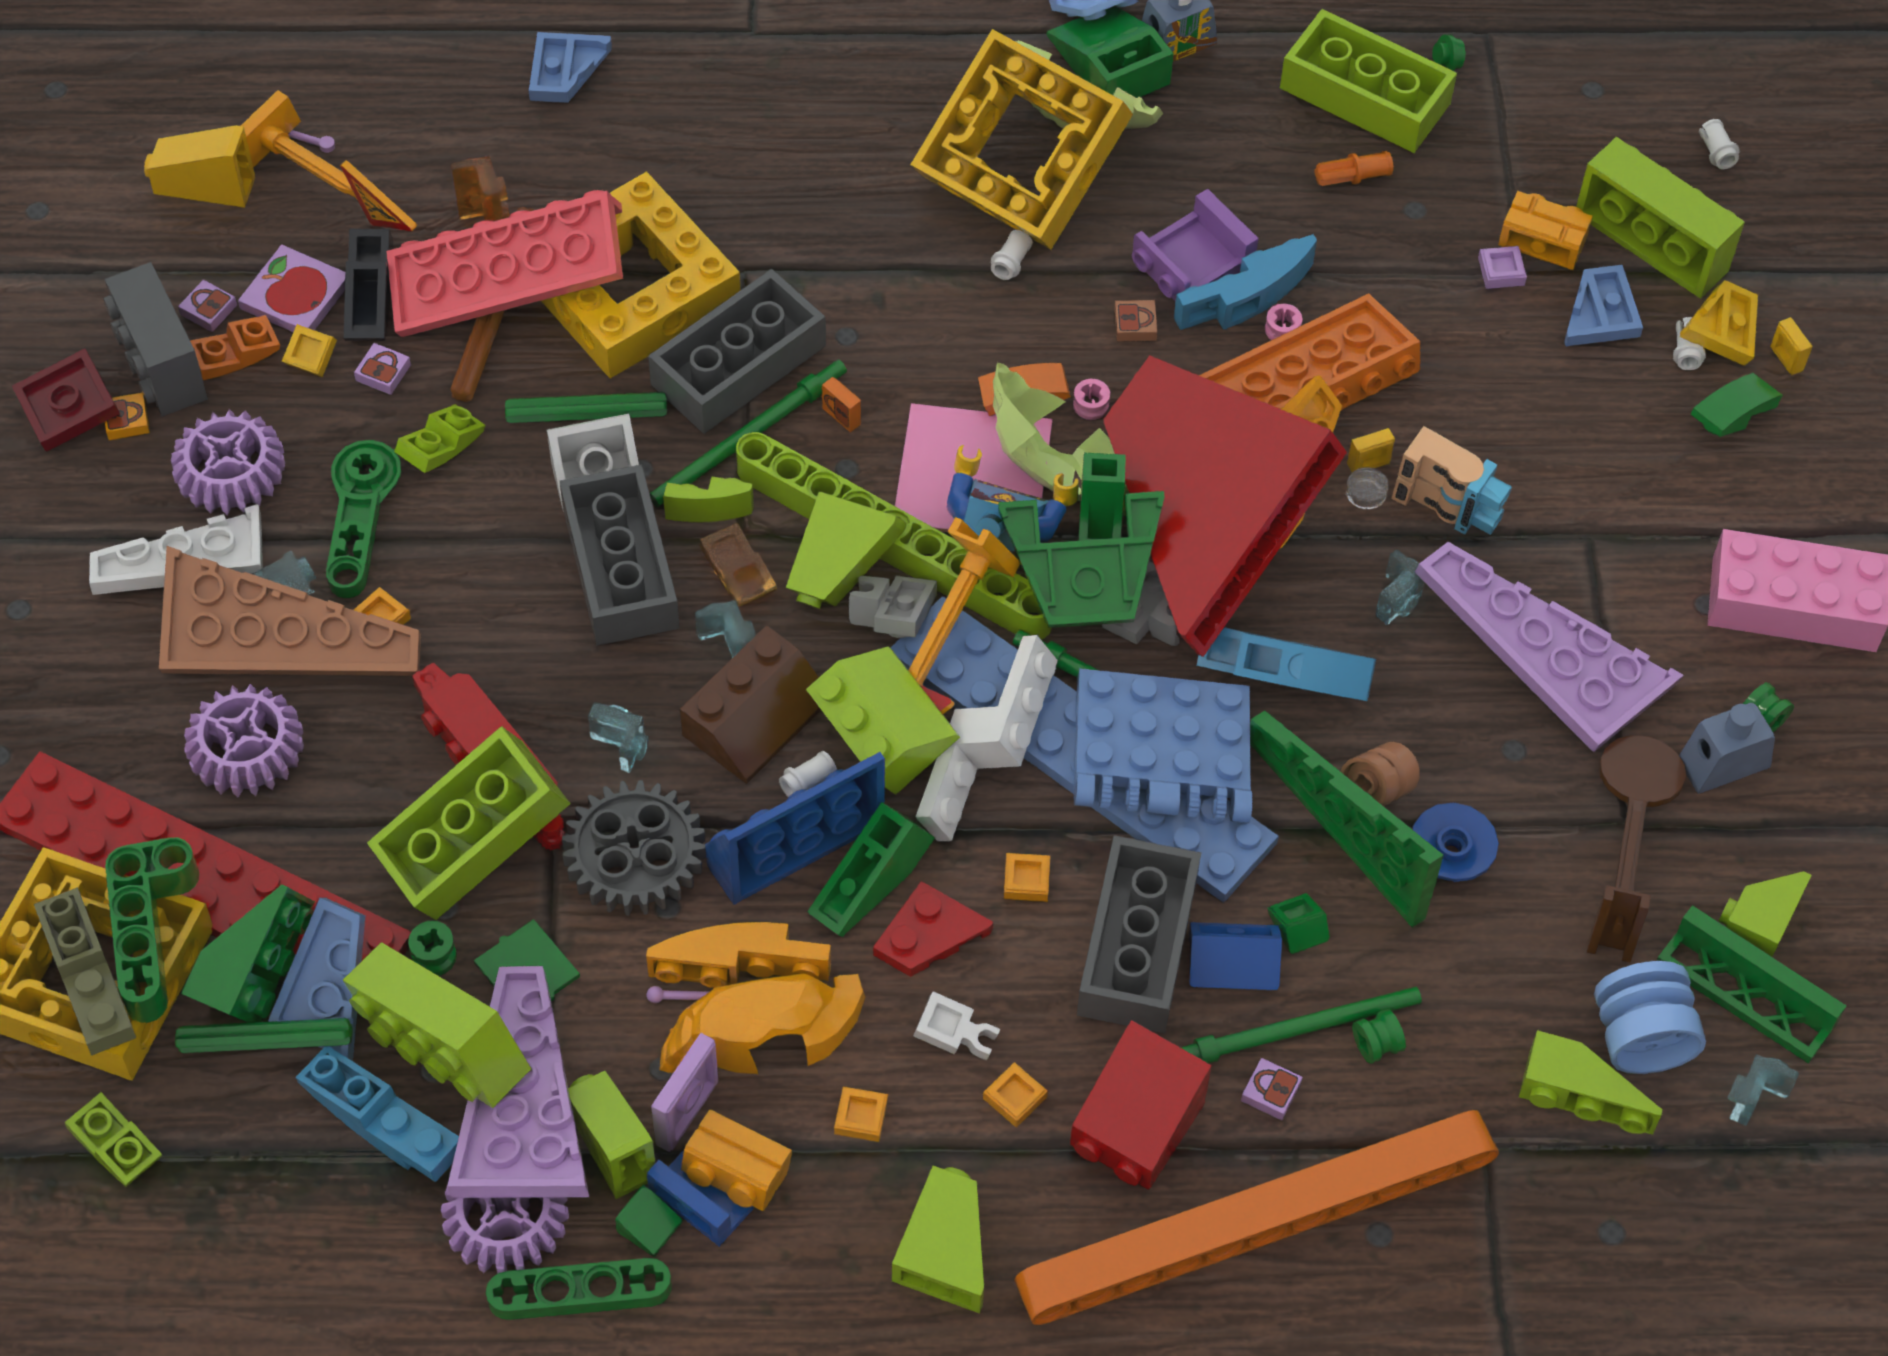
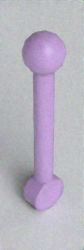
M294 130L288 134L290 138L319 146L320 150L324 153L332 152L335 149L334 139L330 136H324L320 139Z
M652 986L648 989L646 995L651 1003L656 1004L660 1003L663 999L699 1000L710 991L662 990L659 986Z

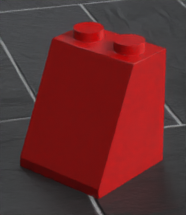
M1131 1020L1072 1125L1070 1145L1084 1159L1090 1162L1099 1161L1113 1169L1115 1174L1125 1183L1134 1186L1139 1184L1150 1190L1205 1105L1212 1065Z

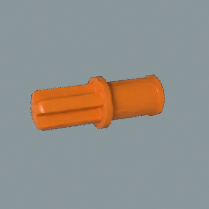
M1387 151L1363 156L1351 153L1345 159L1318 163L1316 169H1314V175L1317 184L1321 186L1349 181L1352 184H1359L1361 179L1385 175L1391 176L1394 167L1393 159L1390 152Z

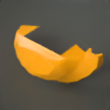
M805 973L715 987L686 1008L679 1016L675 1026L670 1029V1033L661 1050L659 1070L667 1073L674 1072L700 1033L715 1040L717 1067L731 1072L758 1074L749 1049L756 1048L778 1035L798 1034L803 1036L808 1066L825 1059L842 1043L858 1021L865 1000L859 975H839L834 977L833 988Z

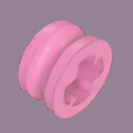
M1285 303L1271 307L1267 313L1265 333L1268 338L1273 340L1300 327L1303 320L1301 312L1293 305ZM1277 321H1281L1283 327L1278 326ZM1284 321L1291 323L1290 327H1286Z
M1086 379L1078 383L1074 389L1073 408L1075 413L1086 420H1096L1106 415L1109 410L1110 401L1108 386L1098 379ZM1085 396H1088L1089 399H1091V396H1096L1099 398V401L1095 403V400L1092 399V403H1088L1084 399Z

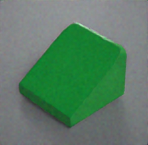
M1308 893L1267 908L1274 925H1279L1282 941L1291 954L1329 940L1330 935L1326 913Z
M642 1185L618 1214L615 1223L617 1233L652 1257H655L681 1225L682 1219L652 1190Z

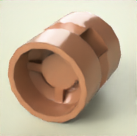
M1396 742L1381 744L1368 752L1349 759L1340 771L1361 789L1369 793L1382 806L1410 794L1416 788L1420 778L1416 757L1407 747Z

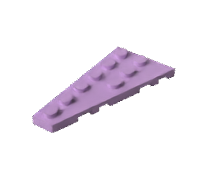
M1450 542L1444 544L1419 563L1415 570V573L1593 752L1677 685L1684 676L1672 668L1666 671L1648 660L1650 656L1637 648L1631 651L1613 641L1611 633L1552 601L1548 604L1530 594L1531 588L1519 581L1514 585L1494 573L1492 566Z
M543 966L499 967L490 1007L499 1013L530 1065L531 1070L494 1108L477 1098L473 1102L467 1101L447 1185L452 1198L589 1197Z

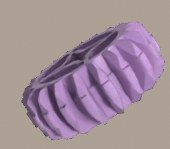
M229 409L226 416L218 417L212 411L211 420L205 422L197 418L195 429L184 427V439L175 440V452L171 453L172 474L175 483L179 486L180 493L184 495V498H190L191 503L196 508L205 505V508L211 514L218 507H221L222 511L228 515L231 508L238 507L244 513L246 504L250 502L260 506L261 495L273 497V485L281 484V472L285 470L284 449L282 442L277 438L276 431L272 426H266L261 416L251 419V416L245 410L239 417H235L234 413ZM256 451L259 457L253 465L250 463L252 461L251 455ZM204 459L206 460V468L200 473L197 468Z
M249 684L245 692L239 693L238 689L232 685L230 694L223 697L215 691L214 703L201 701L199 707L201 714H191L189 720L191 727L185 729L186 747L184 750L187 759H190L189 763L193 773L196 776L200 775L201 781L206 787L214 784L216 790L221 795L231 787L233 794L238 798L243 789H250V792L256 796L259 786L265 784L273 790L275 785L274 778L278 777L287 780L289 775L287 767H298L299 758L297 754L302 753L304 747L302 740L303 728L301 722L298 721L296 710L292 705H287V701L283 698L282 694L273 697L272 691L268 687L257 694L255 687ZM265 723L278 731L276 739L268 737L267 732L263 730ZM213 742L219 743L221 748L224 749L225 754L223 758L211 752Z
M448 1187L445 1191L446 1199L449 1202L441 1206L442 1217L447 1219L442 1224L444 1234L447 1237H451L449 1244L452 1251H462L461 1256L464 1263L469 1265L478 1259V1268L483 1274L492 1264H496L497 1273L507 1271V1265L512 1264L515 1265L516 1270L525 1269L524 1261L528 1259L535 1265L540 1266L542 1262L540 1250L554 1254L556 1244L553 1238H563L565 1235V1227L561 1222L568 1221L567 1219H569L568 1207L564 1206L568 1200L567 1197H538L543 1203V1208L538 1221L534 1223L530 1220L529 1213L526 1211L530 1206L529 1199L531 1197L452 1198ZM475 1201L480 1204L481 1210L484 1213L480 1219L481 1226L476 1231L467 1223L469 1212ZM506 1237H516L510 1240H502Z

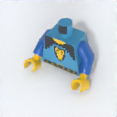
M964 445L959 446L954 462L956 474L953 476L947 499V510L954 519L955 517L962 519L978 536L983 529L990 531L1008 550L1015 551L999 515L998 503L1037 500L1040 542L1045 543L1049 541L1067 511L1065 506H1070L1077 502L1078 478L1075 479L1074 484L1071 486H1063L1064 474H1057L1053 484L1054 500L1042 499L977 479L973 481L972 476L978 472L982 452L978 449L975 458H966L962 454Z

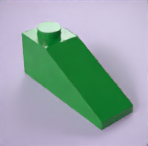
M881 802L807 913L834 933L843 937L911 874L935 837L902 813Z

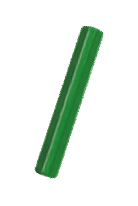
M663 392L507 399L505 402V417L509 423L603 419L629 414L630 418L657 417L667 414V397Z
M347 1018L180 1026L176 1029L175 1047L181 1053L348 1045L352 1042L353 1026Z

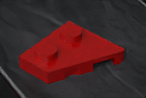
M921 881L873 946V956L912 977L927 969L933 961L945 959L959 952L960 945L979 935L982 939L989 936L993 931V921Z

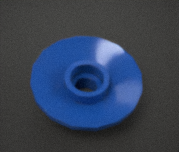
M1454 802L1437 804L1424 811L1413 825V831L1444 855L1437 878L1453 882L1473 880L1487 872L1496 859L1499 842L1495 827L1484 814L1471 806ZM1454 846L1459 852H1451L1445 847Z

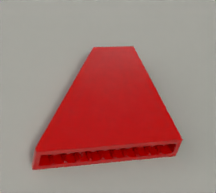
M1149 355L1116 403L1111 407L1103 422L1114 453L1126 455L1125 484L1128 492L1164 491L1165 498L1150 554L1178 633L1196 654L1204 657L1345 457L1347 451L1328 428Z

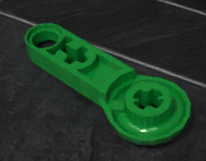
M363 440L345 446L336 455L331 466L332 481L339 497V504L327 562L326 577L329 588L337 597L353 598L364 590L367 584L381 502L397 486L401 476V463L398 455L394 452V449L383 442ZM363 465H372L373 470L369 469V474H360L359 469L363 470ZM357 535L360 540H356L354 543V557L349 556L346 542L350 541L352 536ZM350 569L358 573L356 580L350 584L343 585L335 581L336 575L342 570Z

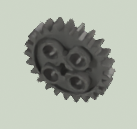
M643 780L638 781L635 790L629 791L625 781H621L619 793L614 794L610 788L604 786L603 799L599 800L591 794L587 796L589 810L579 806L575 808L577 821L567 820L566 826L569 835L562 836L563 849L566 850L562 853L564 866H568L569 881H577L578 893L582 895L590 891L592 905H596L602 899H606L607 912L611 913L617 904H623L624 912L627 916L630 915L633 905H640L642 912L646 915L649 912V903L655 901L662 910L666 909L665 897L667 895L679 901L682 899L680 885L691 889L694 887L692 874L702 873L701 859L706 858V849L703 844L706 842L705 830L699 828V814H691V806L688 800L677 804V791L673 790L664 797L661 792V784L657 783L648 792L645 791ZM649 822L661 823L659 826L654 828H648L644 826L646 823ZM607 829L617 830V832L612 835L600 834L602 831ZM658 859H664L666 861H669L667 864L662 866H655L651 864L653 861ZM613 867L624 868V870L619 873L607 872L610 868Z

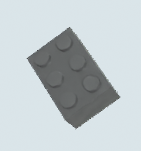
M149 262L106 278L105 283L109 295L103 297V301L113 321L110 322L118 344H123L125 349L128 350L124 352L133 375L138 374L141 380L138 382L147 404L155 402L163 417L207 400L195 350L152 263Z

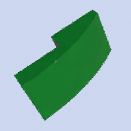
M1751 373L1713 392L1693 408L1691 415L1704 424V428L1708 432L1722 437L1746 429L1752 415L1777 408L1782 394L1755 373Z

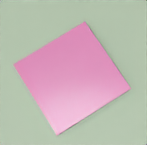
M911 403L895 507L941 532L948 533L954 518L947 510V499L953 476L956 474L954 462L957 450L961 445H964L962 454L966 458H975L978 449L982 452L978 472L972 476L973 481L974 479L1039 498L1043 496L1044 486L1033 480L1003 452L995 428L997 423L996 414L989 416L984 411ZM1041 418L1034 423V426L1043 440L1049 445L1052 419Z

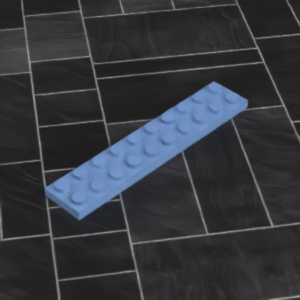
M943 596L930 608L916 637L900 638L891 647L908 670L946 600ZM962 610L923 685L950 698L954 702L953 707L956 709L996 707L999 704L1018 649ZM1053 675L1024 759L1074 794L1077 692ZM1095 785L1092 808L1136 840L1201 852L1196 884L1223 903L1278 842L1279 836L1253 817H1251L1249 823L1231 821L1230 801L1228 799L1224 820H1215L1213 818V796L1200 795L1201 808L1197 817H1186L1185 793H1180V806L1177 816L1146 813V790L1140 789L1139 805L1135 812L1127 811L1126 788L1112 786L1114 790L1113 802L1110 805V809L1099 808V785Z

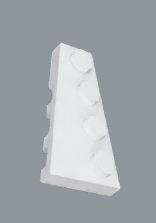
M259 504L244 508L245 514L226 519L224 514L208 518V525L185 532L183 526L167 530V534L154 541L148 542L145 538H139L91 552L89 584L92 595L164 587L167 546L181 550L182 553L199 559L205 558L217 562L220 566L241 573L247 572L256 576H263L262 525Z

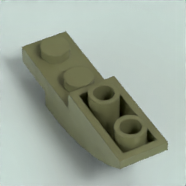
M78 887L34 904L91 1056L135 1039L136 1035Z

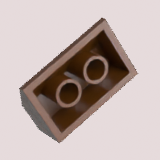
M766 625L680 708L682 736L747 784L821 711L820 707L806 690L819 676L796 646Z

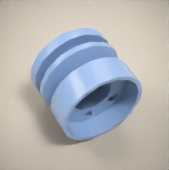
M1668 961L1636 963L1612 972L1596 985L1594 996L1596 1004L1600 1008V1020L1607 1027L1605 1040L1610 1061L1617 1070L1633 1074L1662 1072L1679 1067L1695 1059L1704 1050L1706 1039L1699 1014L1693 1008L1695 997L1689 988L1691 982L1688 972L1682 965Z

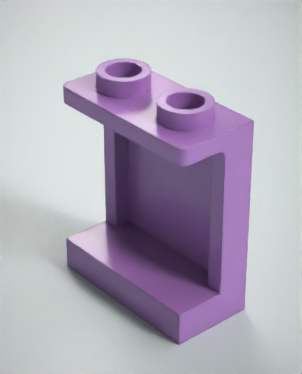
M1206 189L1195 196L1193 212L1150 238L1142 231L1135 234L1132 259L1141 272H1146L1158 284L1159 289L1166 297L1172 298L1176 302V294L1183 292L1189 287H1199L1217 281L1225 275L1240 273L1242 258L1257 251L1259 238L1209 189Z

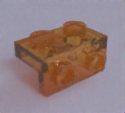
M490 156L470 158L451 164L460 219L482 215L484 221H498L509 218L507 202H501L508 200L503 176L495 177Z

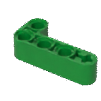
M178 837L124 845L113 850L106 859L105 869L118 989L128 1015L133 1020L141 1023H149L160 1018L166 1011L168 1004L156 899L187 893L199 881L200 873L191 846L185 840ZM184 863L176 869H168L173 864ZM130 871H138L133 876L122 877ZM142 910L136 916L126 917L132 911ZM147 950L141 956L130 957L136 951ZM139 982H146L147 984L144 995H141Z

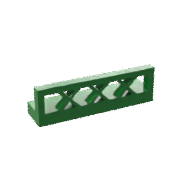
M1693 905L1684 915L1677 933L1656 960L1682 965L1688 972L1691 987L1808 1064L1837 1026L1847 1006ZM1681 944H1684L1698 953L1701 965L1685 966L1673 958L1672 955ZM1727 972L1736 978L1739 990L1723 991L1715 985L1712 974ZM1765 997L1774 1003L1777 1015L1761 1016L1753 1010L1750 999ZM1804 1023L1817 1031L1818 1034L1811 1044L1807 1046L1792 1036L1789 1024Z

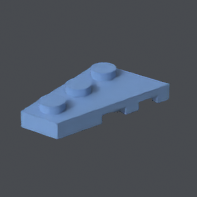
M319 898L268 1022L347 1018L353 1026L352 1042L348 1045L329 1047L348 1059H353L357 1011L349 1002L352 994L346 987L343 979L362 961L366 915L327 898Z

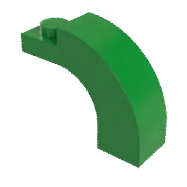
M1084 452L1078 541L1121 538L1126 455Z

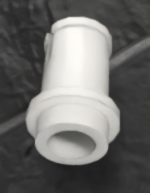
M1712 119L1702 125L1703 128L1699 129V134L1710 152V162L1719 169H1728L1734 166L1739 160L1740 149L1738 145L1731 142L1721 120Z
M1021 230L1011 231L1002 249L995 252L991 257V271L996 277L1002 280H1009L1019 274L1021 271L1020 263L1033 244L1031 237Z
M1692 317L1683 318L1684 327ZM1679 320L1676 323L1677 347L1673 351V359L1681 369L1695 370L1701 366L1706 358V352L1699 344L1680 337L1683 322Z
M821 751L815 757L795 769L792 767L786 768L784 775L779 778V783L783 792L789 797L798 790H808L820 784L837 768L829 754Z

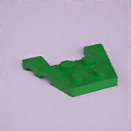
M1164 491L1126 493L1125 506L1128 537L1041 543L1037 500L998 503L999 515L1048 628L1134 622L1165 498Z

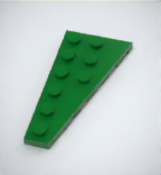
M1265 710L1253 717L1250 722V745L1412 928L1426 919L1444 855Z

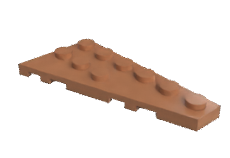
M167 546L159 670L161 673L412 676L420 670L421 634L417 629L372 614L366 615L345 608L342 604L330 600L327 602L289 586L247 572L241 573L220 566L217 562L205 558L199 559L184 554L181 550Z

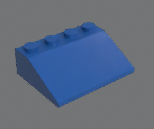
M878 752L846 770H836L829 774L820 784L808 790H798L791 794L786 802L770 810H760L752 815L748 822L733 830H722L714 835L710 842L705 844L707 866L732 904H737L856 840L881 802L885 803L884 756L881 752Z

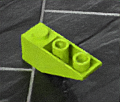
M1537 1030L1529 1052L1519 1093L1520 1098L1527 1099L1533 1105L1540 1108L1550 1109L1555 1107L1573 1112L1583 1120H1602L1616 1124L1629 1133H1648L1653 1135L1662 1115V1109L1582 1042Z

